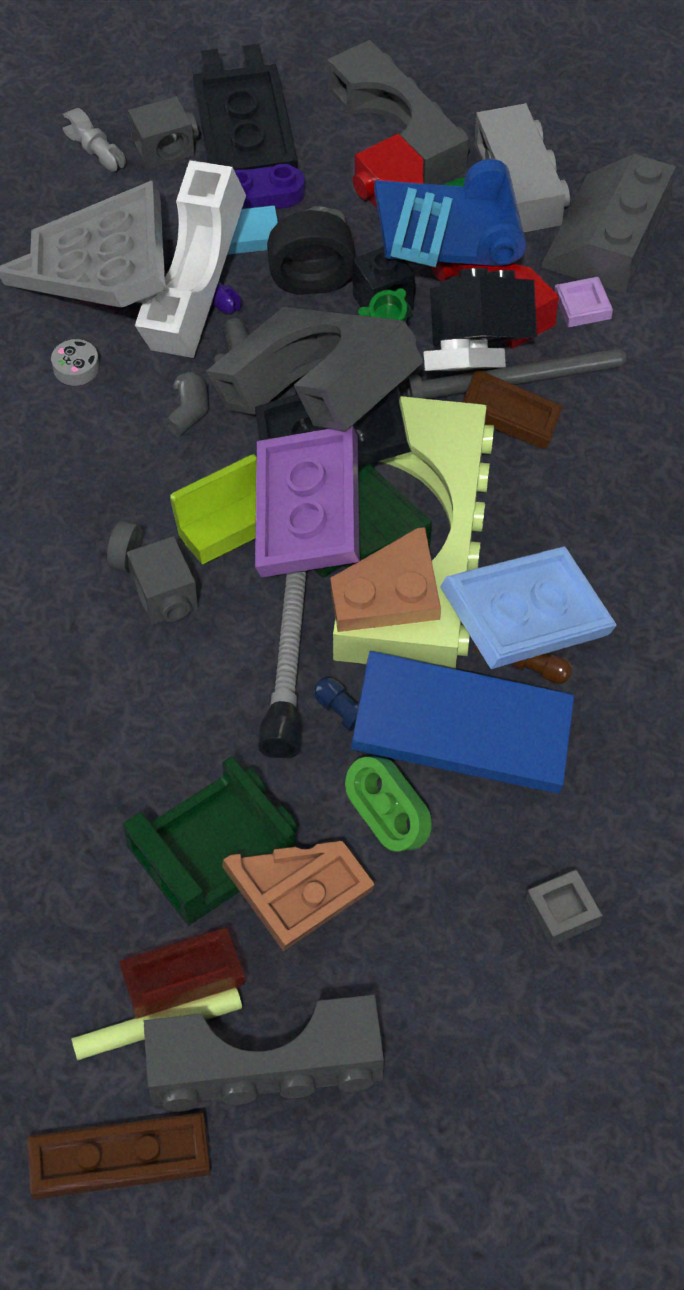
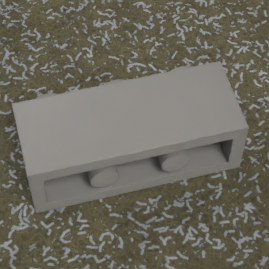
M526 103L476 112L474 144L481 161L496 159L506 164L509 168L523 231L529 232L562 225L564 207L570 204L569 188L566 181L560 180L557 175L556 159L551 149L547 150L543 143V130L540 121L533 120Z

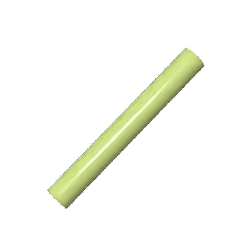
M233 987L71 1038L78 1061L144 1040L143 1020L202 1014L204 1019L208 1020L242 1009V1004L237 988Z

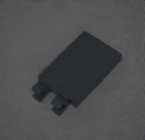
M259 43L242 45L245 61H243L244 68L224 71L221 69L218 49L202 50L203 73L193 74V87L208 163L230 166L234 170L272 167L278 164H288L297 168V157L277 65L263 64Z

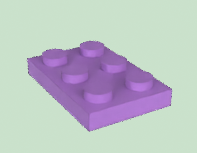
M353 425L346 431L325 429L257 441L255 568L260 576L268 577L360 562L358 436Z

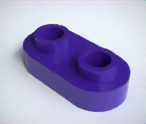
M278 164L272 167L234 170L246 194L242 209L274 205L275 209L291 207L300 203L305 196L304 174L291 165Z

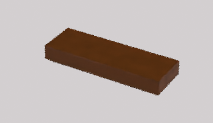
M203 1112L27 1136L30 1194L33 1200L211 1175Z

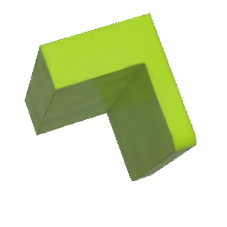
M255 454L249 455L170 495L178 534L202 565L256 538L257 456Z

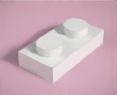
M469 339L440 341L441 350L424 351L425 371H467L506 367L505 348H488L487 339L472 341Z

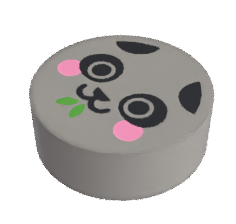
M72 339L59 344L52 352L51 362L54 375L64 384L72 386L86 384L93 380L99 372L97 350L91 343L85 340Z

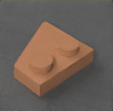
M425 527L411 531L330 578V589L338 632L440 620L441 606Z
M343 841L316 844L313 848L306 850L297 847L274 849L273 854L241 858L240 854H235L223 859L222 864L226 873L283 952L372 892L375 886L374 882Z

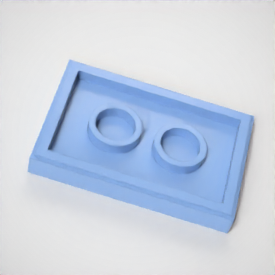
M565 546L446 576L440 586L490 669L607 636L617 626Z

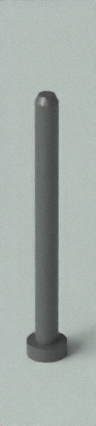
M617 348L484 370L483 372L515 385L621 367L626 363V353ZM474 372L424 381L421 380L418 374L407 376L405 378L406 397L431 399L466 393Z

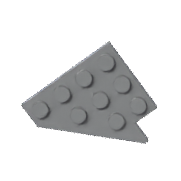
M153 180L31 230L30 254L0 265V279L3 284L121 308L135 302H147L158 293L165 291L161 197Z

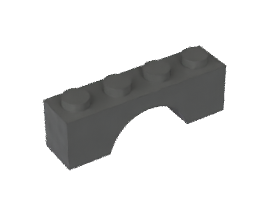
M371 40L328 59V91L351 115L359 113L382 114L397 120L406 128L400 136L424 159V184L437 185L467 170L470 143L465 131L461 127H456L443 113L440 106L436 102H432L418 88L416 82L411 77H407L394 64L392 58L387 53H383Z
M375 994L317 1001L312 1018L302 1033L288 1044L268 1051H246L225 1043L210 1029L202 1014L143 1020L147 1080L152 1106L163 1105V1108L167 1111L181 1112L191 1110L198 1106V1101L222 1099V1102L228 1105H242L254 1101L258 1094L280 1092V1095L285 1098H302L313 1094L315 1088L337 1085L342 1091L356 1092L370 1088L373 1085V1081L383 1080L384 1058Z

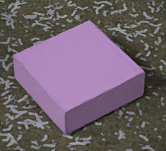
M599 277L555 285L554 291L559 295L558 305L567 327L612 318L613 309Z

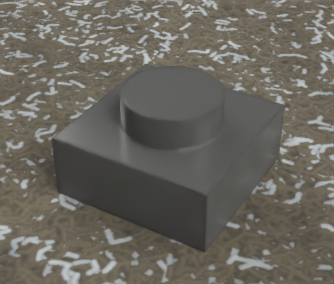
M577 869L527 890L526 901L551 946L601 925L603 915Z

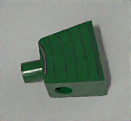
M368 464L358 473L360 561L411 531L425 527L430 550L432 522L373 466ZM355 563L344 564V566L348 568ZM342 565L313 570L319 576L326 577Z

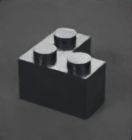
M488 268L459 270V276L449 277L448 280L440 281V287L430 288L433 345H441L440 341L452 339H469L470 341L487 339L488 342L537 337L534 280L516 279L514 270L488 272Z

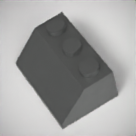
M632 154L588 173L542 262L541 268L580 280L599 277L603 287L627 294L669 206L676 166Z

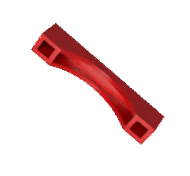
M399 134L393 135L355 154V175L352 179L354 188L360 198L363 200L368 199L377 208L374 192L375 180L424 184V159ZM437 262L436 267H431L434 275L441 281L448 280L449 277L459 276V270L488 268V272L514 270L516 279L534 280L537 335L556 325L559 295L531 267L513 263L495 266ZM532 338L506 340L504 342L513 349Z

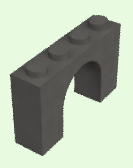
M282 307L206 370L225 408L253 415L256 414V406L269 403L292 382L302 377L294 384V387L313 426L346 431L423 363V359L415 344L416 338L414 333L403 320Z

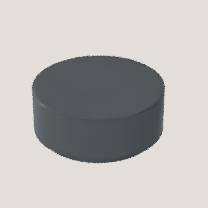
M121 520L116 524L107 549V563L110 568L127 573L130 572L126 552L141 547L143 530L140 524Z

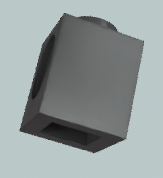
M177 96L128 110L132 143L146 169L195 155L193 138L198 137L197 123L191 111L185 112Z
M174 536L126 552L131 581L151 625L162 621H178L187 616L189 612L198 609L195 580Z

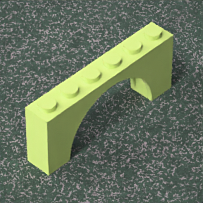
M400 396L412 452L378 462L400 468L419 479L435 494L446 512L450 532L442 549L432 560L441 606L440 620L343 632L337 631L335 619L333 660L366 664L369 651L456 669L457 655L468 656L470 635L464 625H461V620L440 586L446 576L478 568L481 542H471L472 531L482 532L485 502H476L477 492L487 493L490 463H481L482 453L491 454L494 425H485L487 405Z

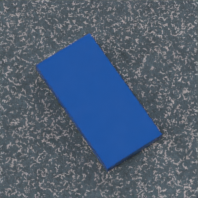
M369 651L350 749L559 794L564 783L574 695Z

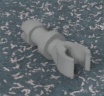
M75 108L63 113L64 118L69 119L72 123L62 128L71 140L80 142L82 148L88 154L92 155L95 153L99 157V162L110 172L117 171V165L121 169L124 168L126 159L123 152L115 144L107 142L106 134L99 128H94L89 117L82 109Z

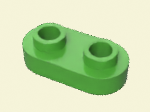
M362 757L357 759L347 772L345 780L346 792L349 800L384 847L392 851H413L422 847L429 838L432 826L431 816L426 805L392 761L384 757ZM379 777L382 780V787L380 791L377 787V780ZM408 817H409V819H410V829H409V830H408V828H407V818H408Z

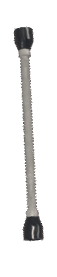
M306 571L287 573L275 692L271 695L270 708L260 724L258 743L259 751L263 755L273 758H293L299 754L301 748L302 725L296 710L297 695L294 692L298 668Z

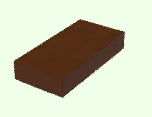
M475 369L462 403L487 405L485 425H494V429L543 449L548 447L563 407L560 404L478 369Z

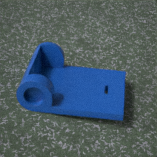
M485 159L475 163L468 170L463 186L375 180L374 192L384 253L387 259H399L390 255L408 187L417 189L416 197L424 199L426 192L435 194L433 201L438 203L443 202L444 196L453 198L437 262L504 266L516 262L526 250L525 235L510 171L507 165L499 160ZM412 210L402 246L404 248H412L420 211ZM430 214L420 252L430 253L439 216Z

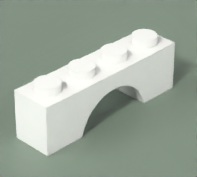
M189 161L176 200L179 218L178 240L172 264L165 276V291L158 293L153 299L142 303L135 323L136 329L152 351L194 358L246 197L233 167Z

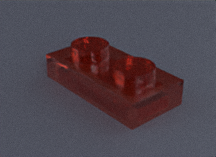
M228 928L119 961L136 1019L245 985L243 970Z

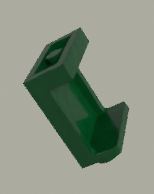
M232 756L222 762L223 776L151 823L141 812L123 823L128 849L188 926L240 892L222 867L223 859L235 854H240L241 858L273 854L274 849L295 847L294 834L297 833V827L291 815L281 805L274 807L266 798L265 787L256 772L250 767L243 770Z

